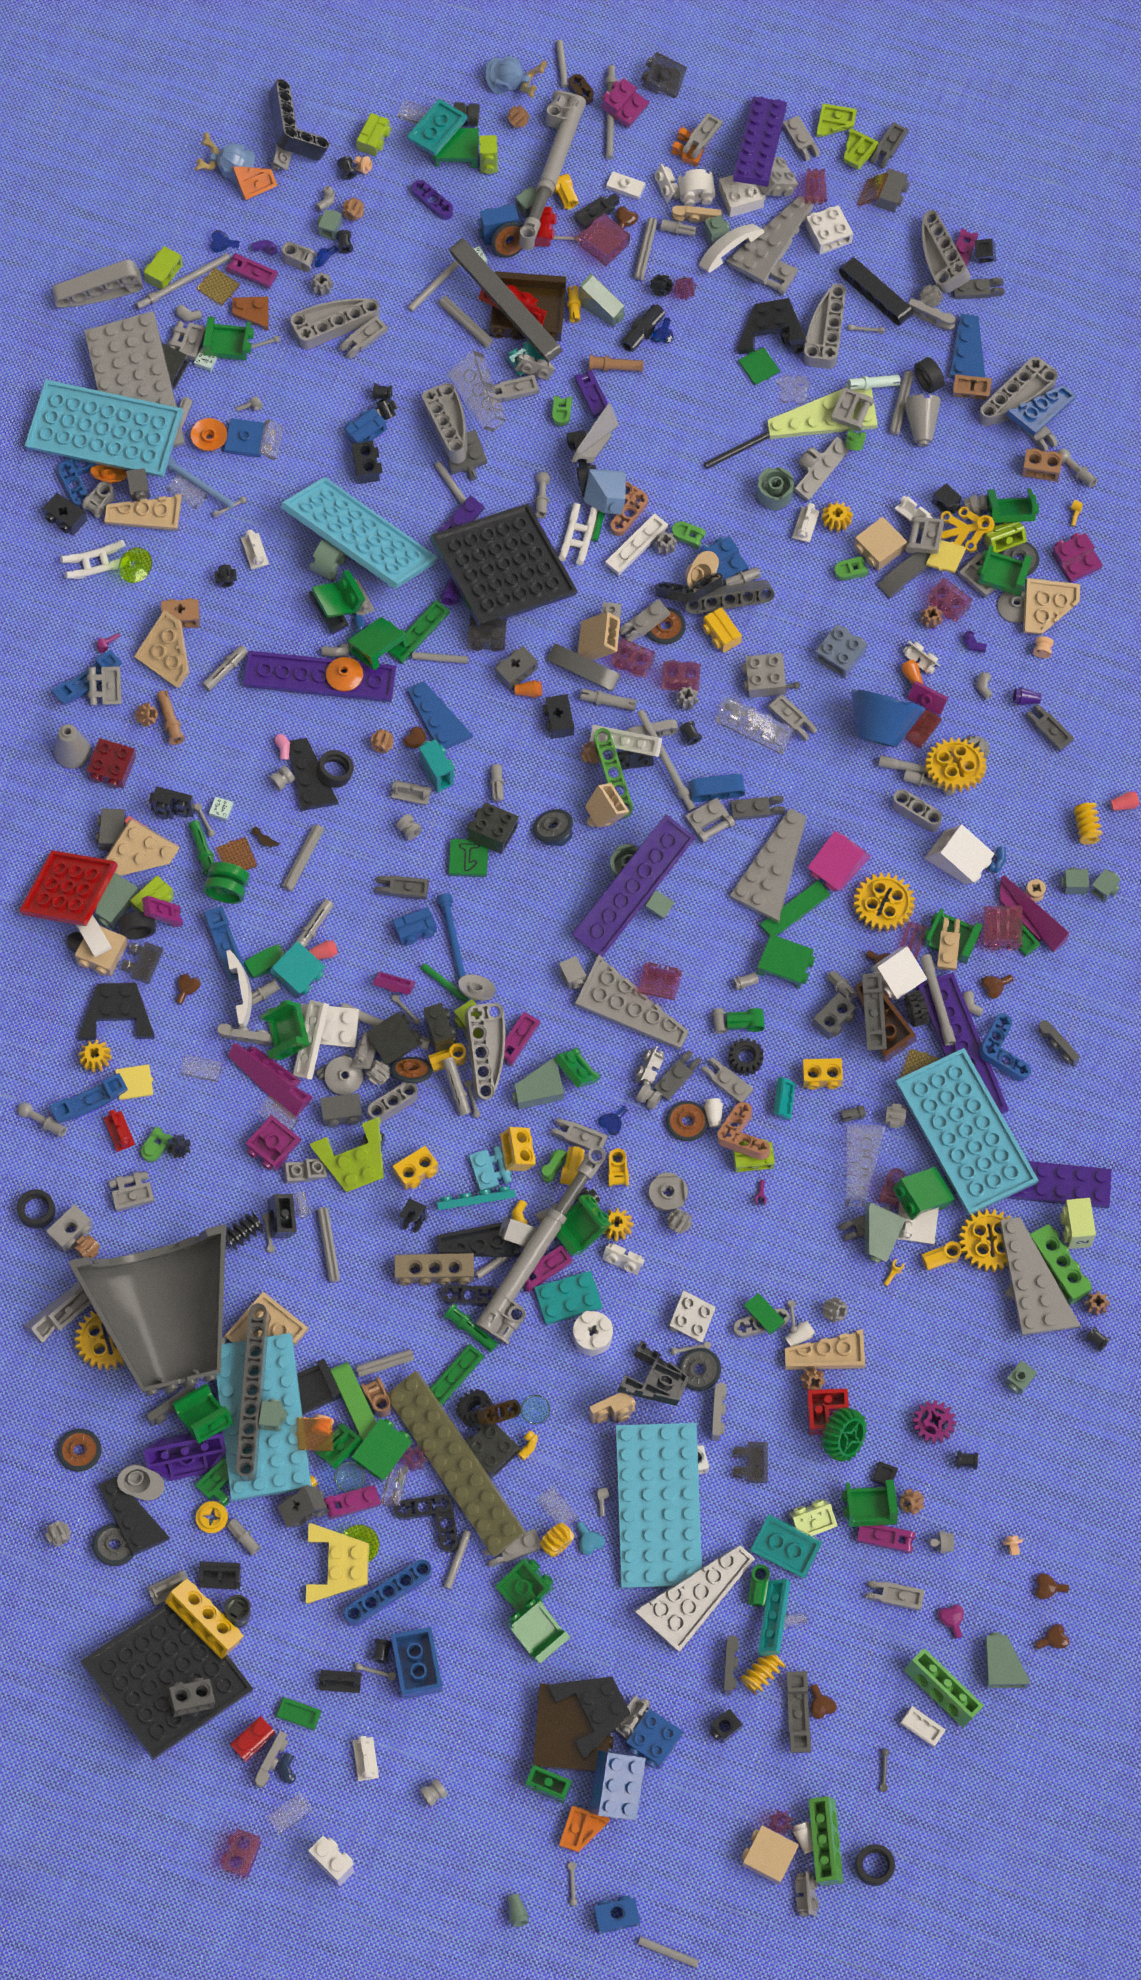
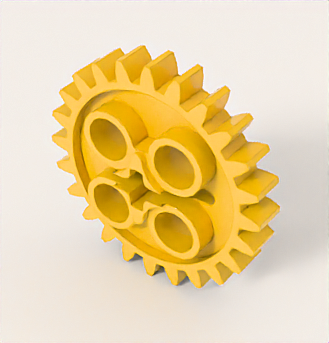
M951 737L950 742L943 739L942 745L937 742L936 748L931 747V751L927 753L925 771L928 772V778H932V784L938 782L937 788L945 786L944 791L951 788L952 793H954L955 789L962 793V788H965L967 791H969L970 786L976 788V782L981 783L987 767L984 752H980V747L974 748V742L968 745L967 739L961 742L959 737L957 741H954Z
M880 872L878 878L875 874H872V880L866 877L865 883L860 882V888H856L855 893L857 895H854L853 899L856 901L853 907L857 908L855 914H861L859 921L865 919L864 926L871 924V930L878 927L879 932H881L882 928H885L886 932H888L889 927L896 931L897 925L902 928L903 921L909 922V917H912V910L915 908V905L912 904L915 902V897H911L913 890L907 891L910 885H903L904 879L897 881V875L890 878V873L884 877L882 872ZM880 888L884 892L877 893L875 889ZM888 889H892L888 896L887 902H885L880 916H877V913L879 912L881 907V903H883ZM899 896L901 900L897 901L894 900L892 897ZM873 904L876 908L870 909L867 905ZM885 912H891L893 916H887Z
M986 1209L984 1215L978 1211L977 1217L972 1214L970 1216L971 1221L966 1219L964 1222L966 1226H962L960 1229L963 1233H960L958 1238L963 1240L959 1241L958 1244L964 1246L961 1249V1253H967L964 1259H971V1266L975 1263L978 1264L977 1270L983 1266L985 1272H987L990 1267L994 1273L997 1267L1001 1271L1004 1269V1264L1008 1267L1006 1253H1001L997 1250V1246L1004 1247L1002 1234H998L994 1230L995 1227H1000V1220L1010 1219L1011 1217L1009 1215L1004 1218L1003 1211L999 1215H996V1209L993 1210L992 1214H989L988 1209ZM987 1224L990 1225V1239H991V1241H994L993 1244H992V1251H993L994 1257H991V1253H990V1251H991V1244H990V1241L987 1240L988 1237H989V1231H988V1228H987ZM981 1229L984 1235H977L974 1230ZM980 1247L984 1248L987 1253L980 1254L977 1249Z
M90 1311L91 1317L84 1316L85 1323L79 1322L82 1330L78 1329L75 1331L79 1335V1337L74 1338L75 1342L79 1343L76 1345V1349L81 1350L78 1354L80 1357L85 1356L83 1359L84 1363L90 1361L91 1368L97 1364L98 1370L105 1366L106 1370L109 1371L110 1366L113 1365V1368L117 1370L118 1363L124 1366L123 1358L117 1348L114 1347L115 1344L110 1336L109 1340L113 1354H109L101 1326L102 1322L97 1314ZM99 1329L100 1333L98 1335H90L92 1330ZM103 1347L105 1351L102 1354H96V1349Z

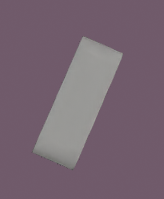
M904 789L897 790L894 793L892 807L896 812L927 831L935 832L940 828L942 814L939 810ZM897 799H903L905 802L900 803ZM913 809H919L921 812L916 813ZM934 818L937 822H930L929 819Z
M404 1082L372 1102L368 1107L369 1120L380 1117L381 1123L413 1104L418 1099L417 1085ZM407 1090L414 1091L412 1095H406L404 1092ZM391 1100H396L398 1102L394 1106L388 1104V1102ZM375 1110H379L382 1112L378 1116H374L372 1114V1112Z

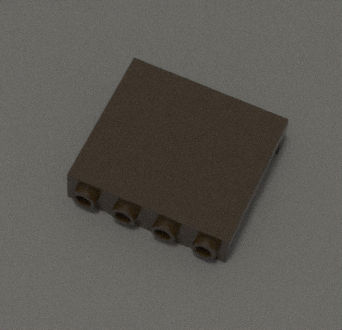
M495 271V274L505 285H513L519 291L530 293L534 298L538 299L536 307L547 312L543 327L555 341L561 342L566 276ZM492 306L491 323L489 326L491 337H505L515 340L526 339L500 309Z
M540 1684L533 1765L540 1768L595 1772L598 1751L613 1749L614 1737L609 1734L587 1758L583 1759L575 1741L594 1731L577 1696L573 1695L556 1704L548 1688L550 1684Z

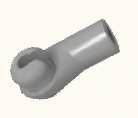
M326 186L323 189L324 198L316 204L320 212L334 203L335 192L331 186Z
M179 305L176 308V314L186 322L202 319L201 310L191 312L184 305Z
M341 644L340 648L323 646L322 655L346 657L350 653L349 645Z
M982 672L977 678L976 688L988 700L993 696V693L987 687L991 675L988 672Z
M966 991L962 995L969 1012L980 1017L984 1009L975 1005L974 993Z

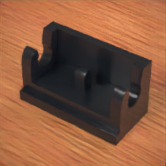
M409 1198L399 1216L400 1228L406 1230L409 1224L414 1222L416 1223L414 1233H417L423 1222H426L428 1219L427 1206Z
M200 1562L199 1587L240 1590L241 1563Z

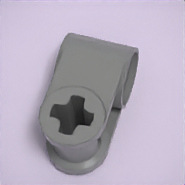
M287 242L283 245L282 259L284 263L305 272L311 270V264L317 258V253L314 250L294 242Z
M100 482L91 494L84 499L82 508L84 510L88 509L94 514V517L99 518L106 510L107 504H111L115 499L112 485L109 482ZM105 491H109L108 494H105V495L102 494V493L105 492Z

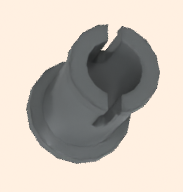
M857 1105L855 1108L841 1110V1117L844 1123L859 1118L863 1120V1117H866L864 1106Z

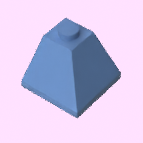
M589 469L583 501L603 513L622 514L625 502V471Z

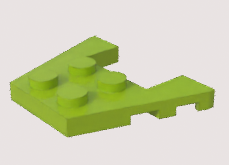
M380 1117L361 1123L368 1140L367 1144L334 1156L328 1137L310 1143L311 1148L346 1192L384 1178Z

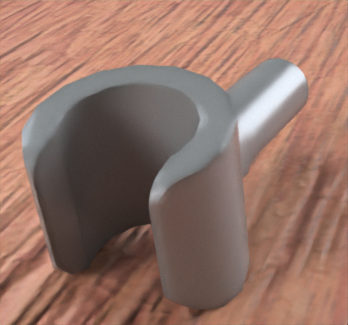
M252 397L247 404L238 406L236 409L240 411L253 407L257 411L263 405L258 397Z
M607 1487L597 1491L600 1517H605L604 1499L609 1498Z

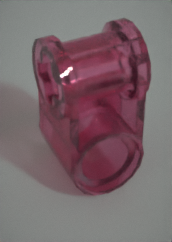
M894 1168L888 1173L878 1203L884 1202L894 1205V1208H898L899 1199L892 1189L896 1183L891 1180V1177L898 1176L901 1179L905 1177V1173L899 1168Z

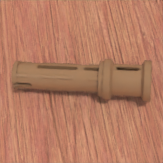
M590 354L589 370L600 369L607 372L609 369L643 372L644 360L612 359L608 355L597 357Z
M159 691L156 695L165 719L164 728L169 735V744H181L185 741V736L181 733V724L175 717L168 691Z

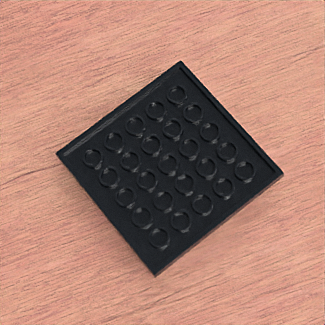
M529 503L432 534L430 537L478 627L577 594L576 587Z
M167 1603L81 1660L80 1663L152 1761L253 1692V1687L228 1654L221 1659ZM197 1678L210 1679L215 1698L214 1708L173 1717L168 1698L169 1687L179 1682L184 1684L191 1683L192 1680ZM199 1690L196 1692L199 1697L206 1696L204 1691ZM183 1695L176 1696L178 1701L186 1700Z

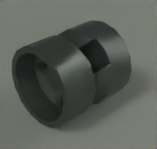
M455 102L454 108L467 114V120L464 123L468 126L478 127L480 104L469 103V105H466L465 102Z
M242 1595L229 1597L224 1606L226 1618L237 1628H242L248 1624L251 1611L249 1600Z

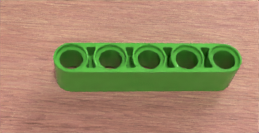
M600 728L595 732L594 744L606 783H612L614 788L621 787L624 790V794L620 797L624 804L629 807V813L622 817V819H626L632 814V801L611 733L606 728ZM598 734H605L608 738L607 741L600 742L597 739ZM609 751L613 754V758L606 760L603 758V753ZM615 769L618 771V776L611 778L608 775V771Z
M347 1361L329 1370L340 1391L353 1424L361 1439L364 1440L376 1424V1420Z

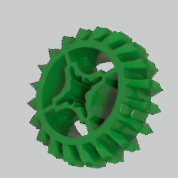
M846 1407L843 1409L839 1408L837 1412H833L832 1417H828V1423H825L826 1427L822 1431L824 1435L821 1437L823 1441L821 1446L824 1448V1453L831 1459L845 1462L846 1460L850 1461L851 1457L855 1458L856 1452H860V1447L864 1446L863 1441L866 1439L865 1433L868 1430L865 1428L867 1426L865 1417L859 1411Z

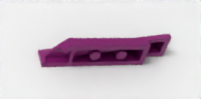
M1003 875L1000 880L999 903L1013 917H1017L1038 942L1043 940L1054 953L1067 942L1069 932Z
M238 1043L232 1045L228 1057L292 1119L297 1118L313 1098L297 1088L301 1080L256 1047L250 1046L246 1050L239 1046Z

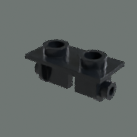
M618 751L617 753L622 770L654 766L653 756L637 752L631 753V751Z
M321 1670L319 1690L360 1693L362 1673Z

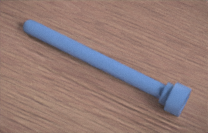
M170 456L166 471H175L227 507L232 508L234 506L232 500L177 465L175 458Z

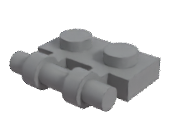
M178 321L177 325L173 328V336L167 346L187 354L191 360H196L204 340L206 327L189 323L186 329L183 328L184 323ZM184 336L183 341L179 342V338Z
M120 666L101 667L102 674L96 675V667H88L89 675H87V681H89V692H87V695L90 698V705H97V697H102L103 705L122 704ZM96 680H102V691H97Z
M139 1171L133 1172V1175L125 1177L121 1175L109 1181L111 1188L119 1187V1190L112 1191L117 1212L155 1202L150 1182L142 1184L141 1181L149 1179L147 1171L141 1173ZM136 1182L135 1186L125 1188L124 1186L126 1184Z

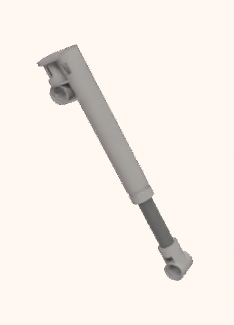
M561 90L554 91L552 94L553 102L547 107L545 122L549 127L558 129L536 187L538 194L532 210L520 229L519 246L522 249L529 250L535 245L543 210L548 197L553 195L586 105V100L582 96Z
M593 1147L589 1150L566 1192L554 1209L550 1208L547 1216L544 1217L475 1323L478 1327L506 1345L510 1344L509 1338L514 1330L517 1331L526 1316L524 1308L514 1302V1299L560 1231L561 1226L567 1220L565 1215L588 1180H592L605 1160L606 1153L601 1147ZM591 1153H600L601 1160L594 1161L591 1158ZM519 1310L522 1314L521 1319L514 1320L511 1317V1312Z

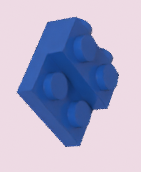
M721 536L716 539L715 544L711 546L708 544L704 545L699 550L698 555L704 551H712L717 555L719 565L716 573L722 574L723 582L725 579L737 575L740 571L749 570V566L739 553V548L730 536L726 538Z

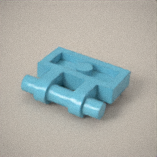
M501 1146L493 1148L495 1153L493 1156L489 1155L488 1150L469 1155L479 1190L498 1188L499 1179H503L505 1184L512 1182L510 1176L512 1173L505 1168ZM498 1163L500 1171L495 1172L492 1164Z

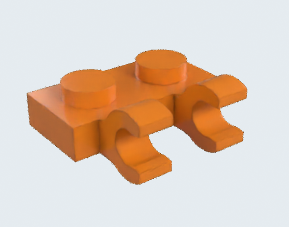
M680 127L677 139L688 142L692 133ZM674 141L671 151L674 155L682 156V162L697 167L704 152L702 149L699 156L694 159L692 158V153L697 146L693 144L691 149L684 153L682 152L684 146L677 141Z

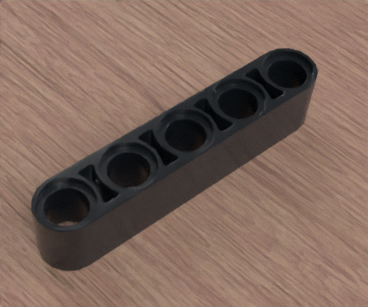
M852 257L839 268L841 277L896 325L901 326L914 314L909 304L856 258Z

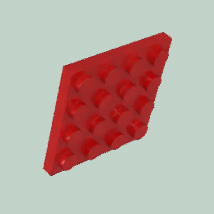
M51 850L19 911L25 916L87 926L118 864L112 860Z

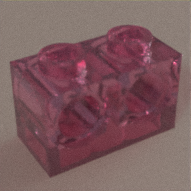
M945 578L930 591L928 598L933 607L937 606L948 619H953L956 623L971 608L972 599ZM939 594H943V595H945L946 597H940V596H938V595H939Z
M621 638L618 644L617 652L612 656V664L616 668L627 670L634 676L643 678L647 677L655 661L654 651ZM625 654L628 655V657L623 658L621 657V655ZM638 662H644L645 664L639 665Z
M676 660L664 661L662 689L681 691L682 687L689 688L692 686V690L699 692L701 664L693 661L686 663ZM673 672V673H675L676 675H675V676H670V675H668V673ZM687 674H693L694 677H688Z
M237 1828L236 1833H232L229 1838L228 1845L231 1846L228 1853H224L220 1864L223 1865V1871L247 1880L262 1841L261 1837ZM241 1839H248L250 1843L248 1847L240 1848L238 1846ZM239 1858L242 1860L239 1868L231 1867L233 1859Z

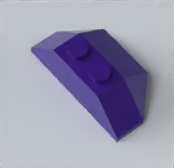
M218 1432L199 1444L190 1433L162 1438L144 1448L143 1452L147 1469L155 1471L160 1476L173 1481L208 1473L224 1456L226 1447L222 1432Z

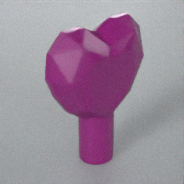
M956 1604L950 1609H940L938 1612L939 1620L945 1626L952 1628L955 1639L963 1637L959 1627L964 1617L962 1606Z

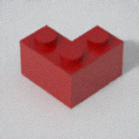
M848 1388L807 1391L809 1435H824L822 1431L825 1430V1423L829 1421V1415H833V1412H837L839 1408H849Z

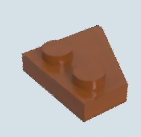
M268 297L232 298L233 317L245 320L246 322L249 321L252 325L255 323L262 326L264 330H269Z

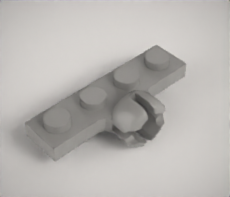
M836 437L824 453H819L814 447H810L799 459V464L806 470V475L793 491L806 502L810 500L850 450L845 447V443L840 438Z

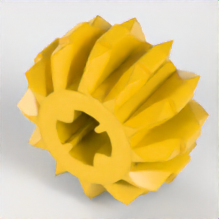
M837 500L834 505L829 502L827 507H824L821 518L824 521V527L830 526V532L836 529L838 533L840 528L845 531L847 526H850L852 523L853 514L850 512V506L845 507L844 502L840 505Z
M96 1039L94 1044H92L88 1040V1046L82 1045L83 1051L79 1052L80 1064L84 1065L85 1070L91 1068L93 1073H95L96 1068H99L102 1072V1066L108 1067V1061L112 1060L110 1055L111 1049L106 1047L105 1042L99 1044V1040Z
M618 1207L614 1213L611 1209L608 1210V1217L612 1226L603 1233L607 1234L608 1240L612 1236H614L616 1242L619 1236L625 1240V1234H631L630 1228H633L634 1223L630 1222L632 1220L631 1215L626 1216V1210H623L621 1213ZM615 1222H619V1227H614Z
M559 1523L543 1536L540 1545L546 1554L555 1557L572 1543L574 1534L567 1525Z

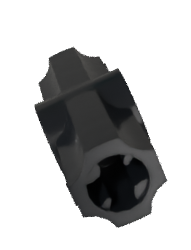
M653 304L642 317L639 316L634 321L631 330L621 340V345L626 351L634 352L644 339L650 338L655 330V326L665 316V311L658 304Z

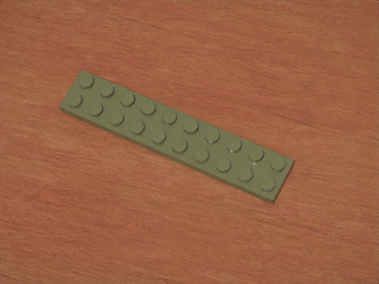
M419 1371L411 1373L387 1394L390 1403L492 1556L496 1557L525 1534L526 1531Z

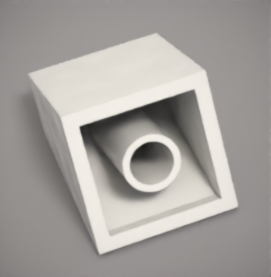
M961 824L946 829L925 859L966 885L976 883L980 879V873L991 864V858L994 853Z

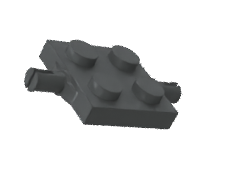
M476 430L467 432V453L463 462H451L444 449L452 473L468 472L471 481H474L473 477L475 480L478 478L474 469L487 464V459Z

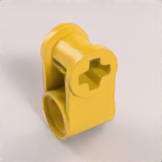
M620 1148L613 1149L609 1154V1187L613 1185L629 1186L627 1157L625 1151ZM615 1156H620L623 1160L619 1163H616L612 1160V1158Z

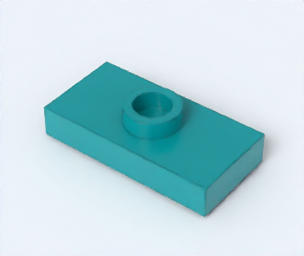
M779 1077L773 1114L784 1120H790L796 1083L784 1077Z

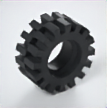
M921 990L906 993L904 1001L912 1026L917 1027L930 1023L927 1002Z
M743 1038L740 1039V1042L735 1041L729 1050L728 1061L730 1062V1067H733L734 1072L739 1071V1075H742V1073H745V1076H749V1073L755 1074V1071H759L763 1063V1048L761 1049V1045L759 1043L756 1044L754 1039L752 1042L750 1038H747L746 1041ZM742 1051H749L753 1054L754 1058L749 1063H743L738 1056Z
M476 1389L475 1392L470 1390V1394L466 1392L464 1394L465 1397H460V1402L456 1404L457 1415L470 1428L472 1426L477 1428L478 1424H480L477 1417L478 1410L481 1407L494 1404L487 1393ZM480 1405L475 1411L471 1412L474 1407Z

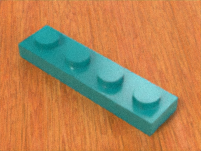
M510 1186L499 1187L496 1192L486 1189L480 1190L478 1195L471 1196V1192L459 1194L460 1198L452 1199V1196L440 1197V1201L436 1203L437 1209L443 1210L515 1198L516 1196L514 1189H510Z
M788 1579L769 1581L758 1653L761 1656L780 1654L791 1583Z

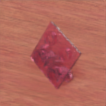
M644 963L643 974L637 993L675 1000L682 977V970L674 967H669L667 970V965H665V969H661L662 964L657 968L658 964Z

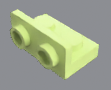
M823 1499L812 1502V1505L808 1507H797L789 1514L794 1526L811 1536L838 1526L831 1504Z

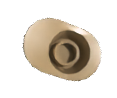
M712 551L701 552L693 563L686 568L685 579L688 586L709 574L716 573L719 559Z

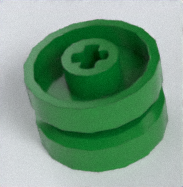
M211 863L208 868V878L205 880L203 893L219 902L228 904L241 903L246 893L245 887L249 882V873L240 866L231 863Z

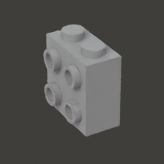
M775 157L768 187H759L764 195L789 196L794 192L798 182L788 168L786 161L782 157Z
M783 653L746 656V664H743V673L747 675L748 680H745L744 684L745 692L749 691L750 698L787 694Z

